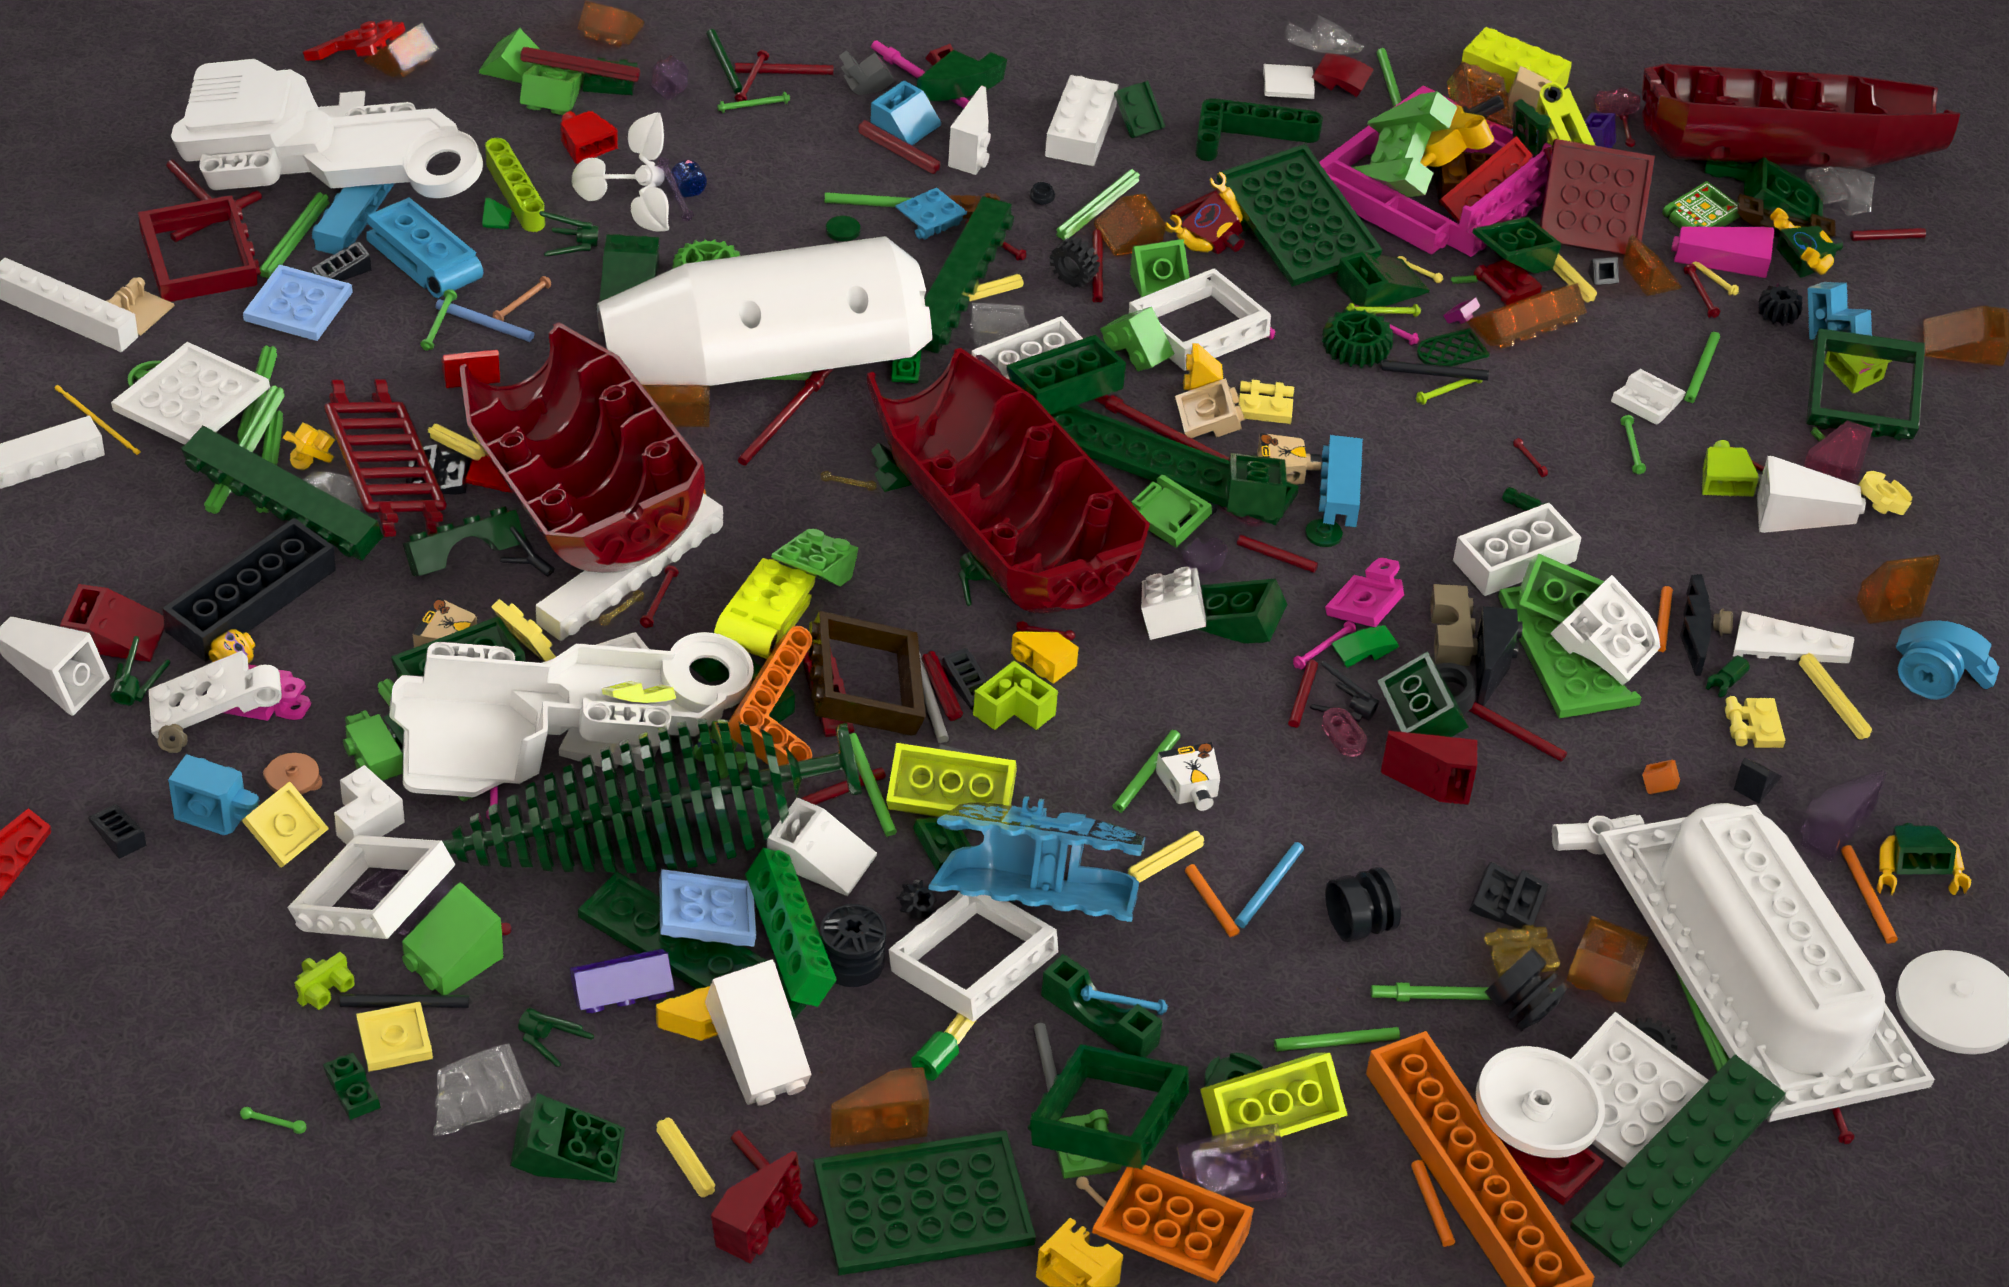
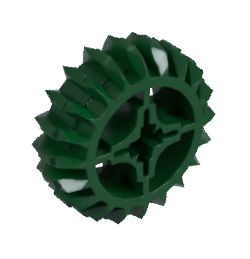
M1354 308L1353 311L1344 309L1342 313L1335 312L1334 316L1329 317L1325 327H1323L1322 342L1323 347L1326 349V354H1331L1332 360L1339 358L1340 365L1348 362L1350 368L1354 364H1358L1360 368L1364 364L1371 368L1374 363L1381 364L1383 359H1387L1393 347V330L1390 328V323L1384 322L1383 316L1376 317L1375 312L1367 313L1365 309L1357 311Z

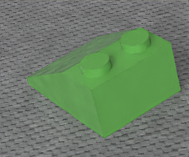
M534 64L523 74L520 104H525L528 109L541 110L542 107L551 109V112L554 114L564 115L573 109L585 73Z

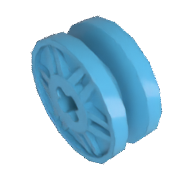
M1925 636L1917 638L1909 644L1905 654L1900 659L1898 674L1904 686L1911 692L1928 699L1937 700L1946 698L1954 691L1957 682L1963 675L1965 666L1961 654L1949 642L1937 637Z

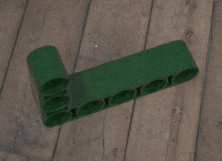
M1209 98L1202 103L1195 154L1197 158L1203 161L1216 159L1221 132L1314 143L1320 139L1323 117L1320 113L1312 110Z

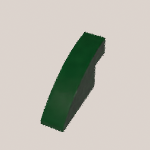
M953 50L918 78L916 87L925 93L929 101H944L975 95L981 86L986 87V90L1003 80L1008 59L990 52L978 61Z

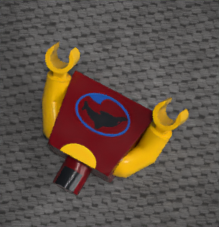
M1218 173L1222 179L1221 185H1216L1214 180L1210 178V185L1215 189H1219V194L1215 191L1182 223L1179 216L1171 215L1170 219L1175 222L1176 227H1171L1167 222L1164 224L1167 232H1176V237L1179 240L1184 239V244L1192 251H1212L1220 254L1227 246L1234 252H1237L1244 245V240L1239 236L1243 231L1241 226L1243 216L1234 193L1230 187L1225 186L1226 177L1223 173Z

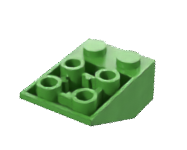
M807 529L772 553L771 558L788 567L800 569L816 576L818 579L841 587L852 578L858 547L850 545L845 539H834L826 536L824 532L818 529Z

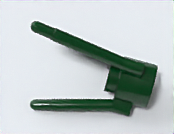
M540 211V216L578 226L577 230L554 227L552 232L577 235L576 243H582V245L546 251L544 256L590 251L591 246L597 247L598 226L592 225V222H582Z
M971 552L961 557L959 565L962 571L958 575L962 581L967 606H970L972 603L968 584L969 579L978 581L985 577L986 580H991L1010 599L1007 593Z
M138 636L133 638L124 671L122 663L117 665L114 686L110 694L113 701L117 704L131 706L135 700L141 702L148 689L171 663L169 659L165 660L140 688L138 679L130 675L139 643Z
M532 1008L527 1009L523 1013L518 1024L519 1031L525 1033L523 1041L531 1044L556 1067H560L561 1062L537 1040L539 1038H546L551 1032L552 1027L590 1040L594 1039V1034L584 1031L582 1025L542 1014Z

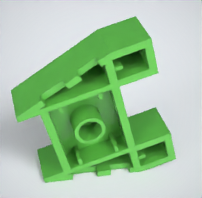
M1438 91L1419 94L1374 117L1367 124L1380 133L1376 149L1371 157V162L1368 165L1352 168L1406 197L1426 195L1433 172L1420 163L1431 132L1449 129L1457 106Z

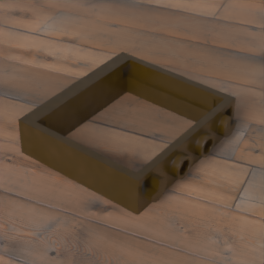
M819 611L814 622L811 621L809 623L812 644L808 651V659L812 661L810 670V681H813L811 700H814L815 716L910 736L916 735L926 718L917 632ZM830 639L897 653L901 706L834 692Z

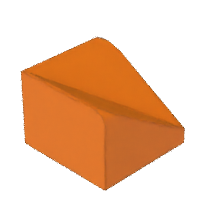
M1675 760L1648 764L1642 774L1648 794L1677 789L1680 782Z

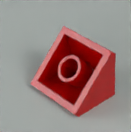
M498 350L443 355L441 358L446 388L462 387L459 366L463 364L468 366L471 374L479 381L486 384L500 383Z

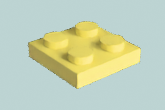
M499 599L491 606L510 633L542 661L545 662L556 658L550 649L552 643L542 634V629L533 620L527 621L523 618L524 614L513 603L507 606Z
M291 782L284 785L241 820L281 868L329 829Z
M420 1002L356 1014L368 1072L433 1059Z

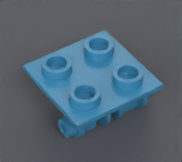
M938 188L895 205V208L918 225V229L915 230L918 239H928L929 236L934 235V232L939 234L941 230L946 231L954 225H959L963 219L962 216L967 214L966 210Z

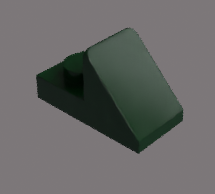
M878 443L871 451L876 458L875 465L879 469L874 475L883 491L886 492L911 486V482L897 467L891 450Z

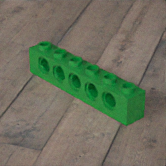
M762 848L745 874L791 1001L818 1007L837 979L790 855L781 850L775 851Z

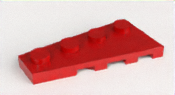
M1517 136L1514 137L1443 196L1439 202L1460 224L1463 207L1465 205L1471 207L1523 167L1532 157L1531 152Z
M29 808L0 830V899L51 833V826Z

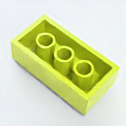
M1485 27L1464 49L1460 73L1509 93L1520 66L1565 88L1568 83L1572 62L1563 59L1561 56L1541 50L1539 47L1524 43L1517 38L1502 34L1495 29Z
M896 743L886 800L888 809L941 817L958 805L966 803H995L1011 806L1017 771L1016 760Z
M1313 1053L1200 1089L1217 1152L1231 1153L1347 1116L1330 1053Z

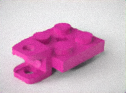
M1378 558L1365 570L1366 577L1354 575L1325 606L1327 616L1376 627L1404 596L1402 580L1394 579V576L1400 569L1399 562L1387 558Z
M248 664V668H249V669H252V668H254V667H257V666H255V665H249V664ZM278 670L280 673L282 698L276 705L270 707L260 706L245 713L237 706L223 713L268 721L275 711L278 717L297 720L303 718L311 702L307 696L301 695L306 688L305 682L302 679L293 677L290 671ZM300 705L298 709H291L292 706Z

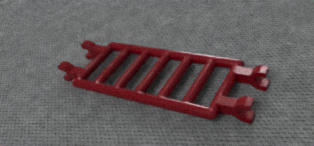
M375 379L376 393H372L374 402H349L343 380H332L333 393L329 394L331 403H327L324 406V410L364 510L367 513H378L384 537L396 536L394 523H398L399 518L397 513L394 512H422L426 521L428 535L436 533V527L439 526L438 522L443 521V515L440 511L446 509L447 503L403 402H392L388 393L386 379ZM396 412L398 418L340 419L338 413ZM403 428L405 434L346 435L344 429ZM410 445L412 450L353 451L351 446ZM417 461L419 467L360 468L358 462ZM424 478L425 483L366 485L364 479ZM431 494L433 500L373 501L371 496Z

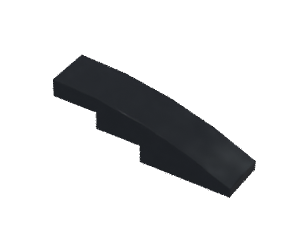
M1697 574L1691 575L1686 594L1688 598L1683 613L1684 622L1680 637L1695 676H1701L1711 637V610L1703 575Z

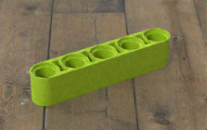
M502 138L489 139L485 144L487 168L521 226L529 232L542 230L545 227V217L540 216L539 213L540 211L545 212L538 192L508 142Z

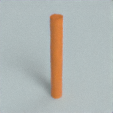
M1664 586L1661 590L1657 623L1660 649L1658 651L1660 652L1666 650L1673 594V589L1669 586Z
M1194 864L1187 866L1185 873L1229 937L1238 935L1240 932L1239 928Z
M1416 1160L1411 1164V1167L1442 1245L1444 1247L1454 1245L1455 1239L1424 1162Z

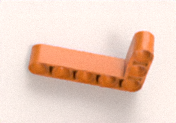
M802 626L792 627L775 645L728 722L732 739L743 747L739 722L749 725L755 754L766 764H768L761 729L772 735L778 766L789 763L785 746L797 761L812 758V751L804 741L769 717L770 712L812 644L810 632Z

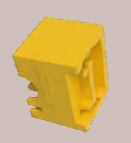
M1069 1218L1039 1249L1036 1278L1049 1287H1116L1120 1283L1123 1254L1109 1244L1102 1247L1090 1246V1233L1086 1232L1085 1227L1082 1226L1075 1234L1072 1232V1227L1076 1224V1221L1072 1218Z

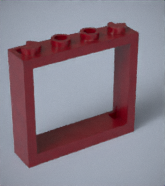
M232 195L138 212L141 236L160 298L172 302L258 285L257 275H261L258 259L253 260L255 256L252 241H247V238H249L246 223H241V220H243L241 207L236 208ZM223 221L229 222L243 266L169 280L156 234Z

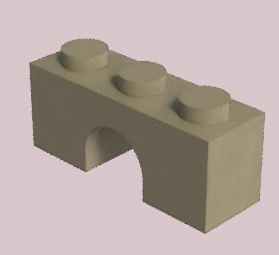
M1433 584L1430 600L1431 622L1445 624L1437 625L1434 639L1435 664L1455 663L1470 666L1472 655L1476 656L1478 646L1477 638L1472 636L1475 633V618L1470 617L1473 613V598L1468 597L1467 586Z

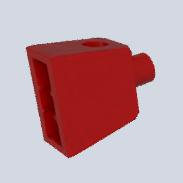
M569 111L563 115L562 122L560 123L561 141L576 164L584 159L594 158L618 149L617 129L593 111H587L579 115Z

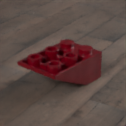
M78 584L60 623V627L90 633L99 655L126 659L133 638L138 636L139 643L134 660L151 662L164 632L165 624L163 615L111 589Z
M1388 731L1381 765L1382 774L1439 802L1469 805L1477 771V740Z
M791 1151L726 1191L711 1214L716 1247L748 1263H751L757 1254L761 1255L764 1252L769 1241V1234L773 1228L777 1229L782 1224L786 1214L785 1209L791 1201L795 1202L802 1191L803 1185L800 1181L801 1168L799 1167L797 1152Z

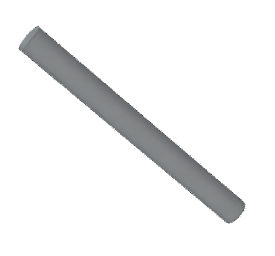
M920 654L924 702L938 743L948 742L949 737Z

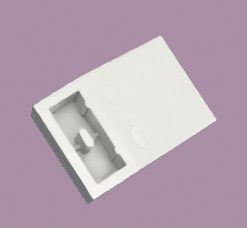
M1181 567L1172 574L1164 576L1160 573L1153 574L1142 581L1141 609L1150 640L1206 627V616L1197 568Z
M796 798L788 809L789 815L783 824H781L780 820L773 829L772 834L767 838V849L781 850L789 854L797 875L848 896L877 856V852L825 809Z

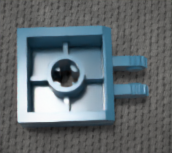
M186 754L168 779L174 819L221 835L233 833L239 822L258 806L259 796L254 794V792L251 793V791L244 789L242 772L232 767L209 762L204 758H197Z

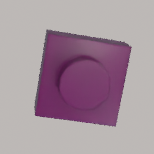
M1475 297L1458 303L1443 316L1449 324L1456 321L1462 324L1474 317L1472 313L1480 307V304Z

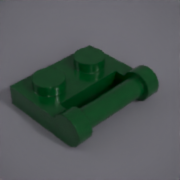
M1520 99L1513 103V138L1517 136L1534 158L1542 152L1543 145L1547 143L1550 117L1540 115L1534 107L1529 106Z

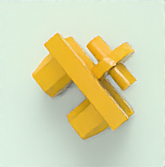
M302 422L295 434L286 431L283 436L286 441L296 444L295 449L290 453V461L294 468L299 470L307 469L313 463V457L327 463L331 462L334 458L328 450L335 439L321 429L317 431L312 426Z

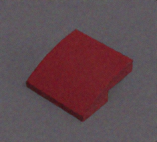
M1326 53L1311 78L1331 91L1337 84L1355 97H1358L1374 69L1356 59L1344 55Z

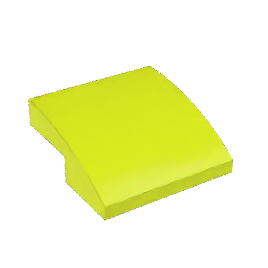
M627 681L601 688L604 695L632 702L650 703L676 699L674 688L662 684L643 689L641 683Z

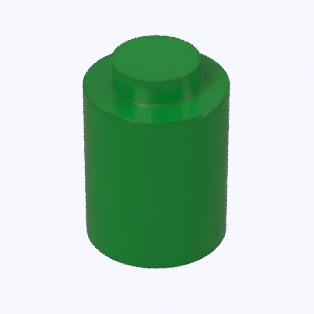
M935 1032L911 1058L913 1069L917 1074L929 1081L936 1080L959 1054L957 1040L950 1033Z

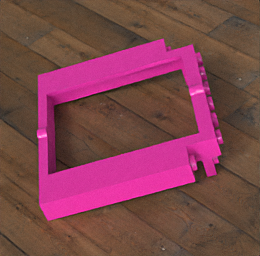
M1423 85L1396 106L1419 94L1435 91ZM1445 97V98L1448 99L1450 102H1452L1454 105H1459V106H1461V107H1464L1463 105H1461V104H1459V103H1457V102H1455V101H1453V100H1451V99ZM1485 117L1494 141L1483 149L1467 148L1463 152L1495 154L1513 139V131ZM1367 126L1319 162L1358 216L1431 255L1438 249L1444 248L1447 244L1472 257L1487 246V244L1472 233L1474 228L1520 219L1521 217L1524 218L1532 208L1538 207L1544 200L1549 163L1543 150L1552 145L1545 143L1542 152L1534 158L1531 157L1523 167L1471 207L1465 205L1462 210L1460 224L1351 167L1367 154H1372L1376 149L1380 133L1371 126Z

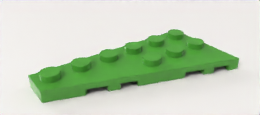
M1520 586L1500 589L1498 598L1503 608L1517 609L1518 621L1523 622L1522 637L1519 640L1558 718L1640 705L1642 697L1636 691L1631 692L1624 685L1622 686L1612 675L1593 661L1575 652L1569 654L1550 634L1560 623L1518 606Z

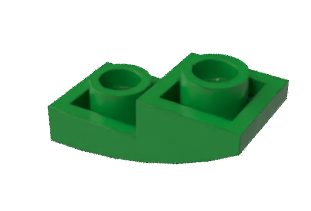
M922 348L912 357L893 360L892 382L919 383Z
M1385 625L1363 629L1331 643L1334 651L1346 668L1370 655L1375 661L1399 647L1397 641Z

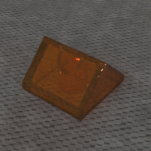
M1632 234L1628 239L1623 266L1645 295L1651 296L1680 289L1682 286L1660 257Z

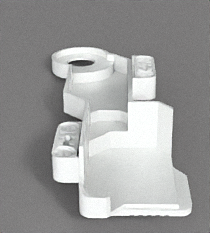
M256 59L201 65L195 72L185 117L173 126L171 134L179 154L185 161H200L199 168L209 188L212 190L268 186L274 184L279 179L280 174L311 172L331 189L410 182L414 190L423 196L445 198L461 193L469 188L478 179L483 168L482 156L475 140L468 134L458 131L456 124L436 108L416 110L415 106L409 102L358 106L348 109L343 117L330 118L322 110L318 109L305 77L292 70L276 71ZM454 152L461 157L459 166L446 175H432L426 170L429 160L439 153Z
M708 632L694 633L681 638L673 645L671 651L575 644L548 663L515 661L514 653L505 647L435 642L427 650L424 677L402 675L392 688L389 717L404 729L403 785L408 791L413 793L476 797L502 783L520 784L539 774L547 734L561 735L571 727L579 728L580 735L588 741L619 743L629 739V743L632 745H640L638 735L647 732L652 746H659L658 728L667 726L670 735H679L677 723L686 721L690 735L696 736L700 733L697 719L706 718L709 727L712 721H717L722 717L724 709L731 708L742 701L750 688L754 667L752 659L744 647L736 641L720 634ZM713 658L722 662L727 667L729 678L720 685H705L692 677L689 666L697 659ZM627 681L641 683L643 689L662 684L674 688L676 699L650 703L632 702L604 695L601 688Z

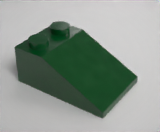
M1763 157L1745 174L1744 195L1763 200V209L1774 212L1776 208H1781L1788 216L1808 221L1811 214L1823 217V192L1767 158Z
M1529 217L1474 228L1472 231L1474 235L1505 260L1534 274L1553 269L1562 243Z
M607 234L599 302L658 275L660 261L659 237Z
M1231 453L1227 512H1232L1233 515L1240 517L1248 516V514L1259 515L1260 518L1266 520H1274L1276 517L1283 518L1287 491L1285 459Z
M1276 578L1201 585L1206 627L1198 628V630L1244 644L1270 642L1288 605Z
M1428 651L1377 680L1401 732L1453 737L1469 727Z

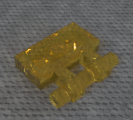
M1526 925L1522 929L1517 930L1498 928L1496 932L1485 933L1486 945H1492L1490 953L1499 977L1532 948L1547 962L1541 972L1559 969L1560 961L1552 939H1546L1548 936L1546 927Z

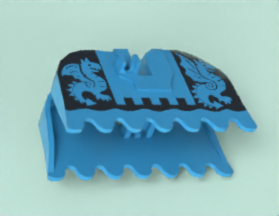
M1026 796L1023 798L1022 808L995 803H966L958 805L937 819V824L942 825L945 829L957 831L973 829L982 831L984 841L977 846L962 847L952 851L929 884L930 890L941 892L957 890L966 896L988 895L991 896V899L997 901L1010 900L1014 902L1019 900L1022 904L1028 906L1050 905L1053 909L1059 911L1076 909L1090 916L1107 914L1114 916L1118 920L1132 922V912L1137 901L1139 881L1135 877L1119 871L1080 866L1084 844L1092 845L1093 848L1099 850L1120 849L1126 854L1141 856L1142 851H1144L1145 836L1111 823L1087 818L1083 814L1061 813L1057 818L1046 817L1047 808H1043L1044 799H1039L1038 807L1033 806L1029 808V797ZM1068 845H1072L1067 880H1064Z

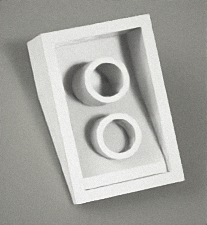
M984 86L978 89L950 127L948 166L974 175L978 173L981 167L985 168L989 160L987 146L990 141V133H988L986 87Z

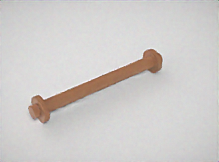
M542 276L540 283L501 311L495 310L493 318L504 321V316L544 287L550 288L551 280L548 277Z

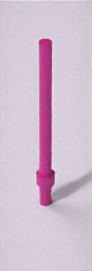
M877 40L872 43L871 48L881 54L883 59L891 65L896 64L917 79L925 73V71L903 58L900 52L894 48H888ZM965 97L951 99V101L963 109L969 103V100Z

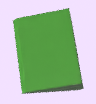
M519 28L496 44L480 68L479 73L522 83L523 74L534 65V63L521 61L520 53L522 48L539 49V47Z
M1184 239L1133 247L1130 276L1141 298L1190 278Z

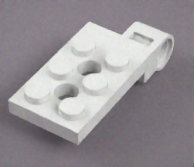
M239 651L148 690L151 733L157 739L159 738V730L165 725L178 724L184 729L237 706L243 713L260 706H274L282 698L280 673L276 667L271 665H259L249 669L247 656L243 651Z

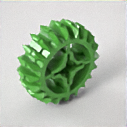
M704 239L703 242L694 240L693 244L685 243L684 248L678 249V253L673 260V269L687 263L738 257L740 253L734 250L733 245L727 246L725 241L718 243L716 239L713 241Z

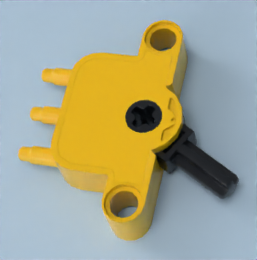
M1496 95L1470 109L1467 106L1455 105L1457 109L1450 128L1431 132L1420 163L1425 167H1439L1451 162L1467 148L1479 150L1489 146L1494 141V137L1485 117L1505 107L1501 96Z

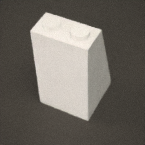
M773 959L713 979L705 1004L747 1105L756 1102L759 1106L765 1105L775 1100L778 1094L787 1092L788 1095H793L804 1090L811 1077V1071Z

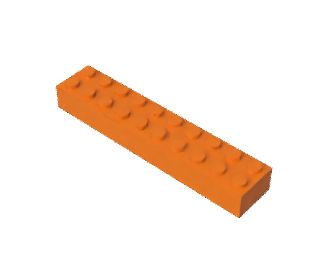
M1427 1031L1372 1050L1366 1071L1367 1077L1506 1286L1592 1287L1594 1275L1501 1139L1484 1121L1477 1104Z

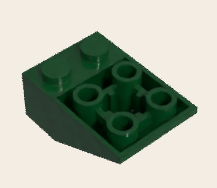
M1359 252L1340 258L1336 283L1355 305L1360 307H1385L1429 293L1428 287L1403 259L1367 252Z
M537 1093L520 1112L510 1166L541 1177L615 1183L625 1127Z

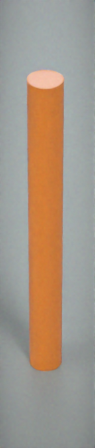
M1844 846L1841 849V853L1886 943H1895L1898 937L1852 846Z

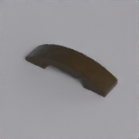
M1739 194L1737 213L1754 227L1774 228V236L1779 237L1781 230L1776 228L1773 220L1770 219L1773 211L1763 209V200ZM1811 214L1808 221L1788 216L1787 220L1794 226H1819L1829 238L1836 236L1835 220L1815 214Z

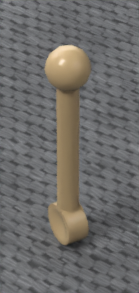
M1079 1177L1076 1180L1077 1187L1088 1192L1104 1208L1107 1202L1089 1185L1086 1177Z

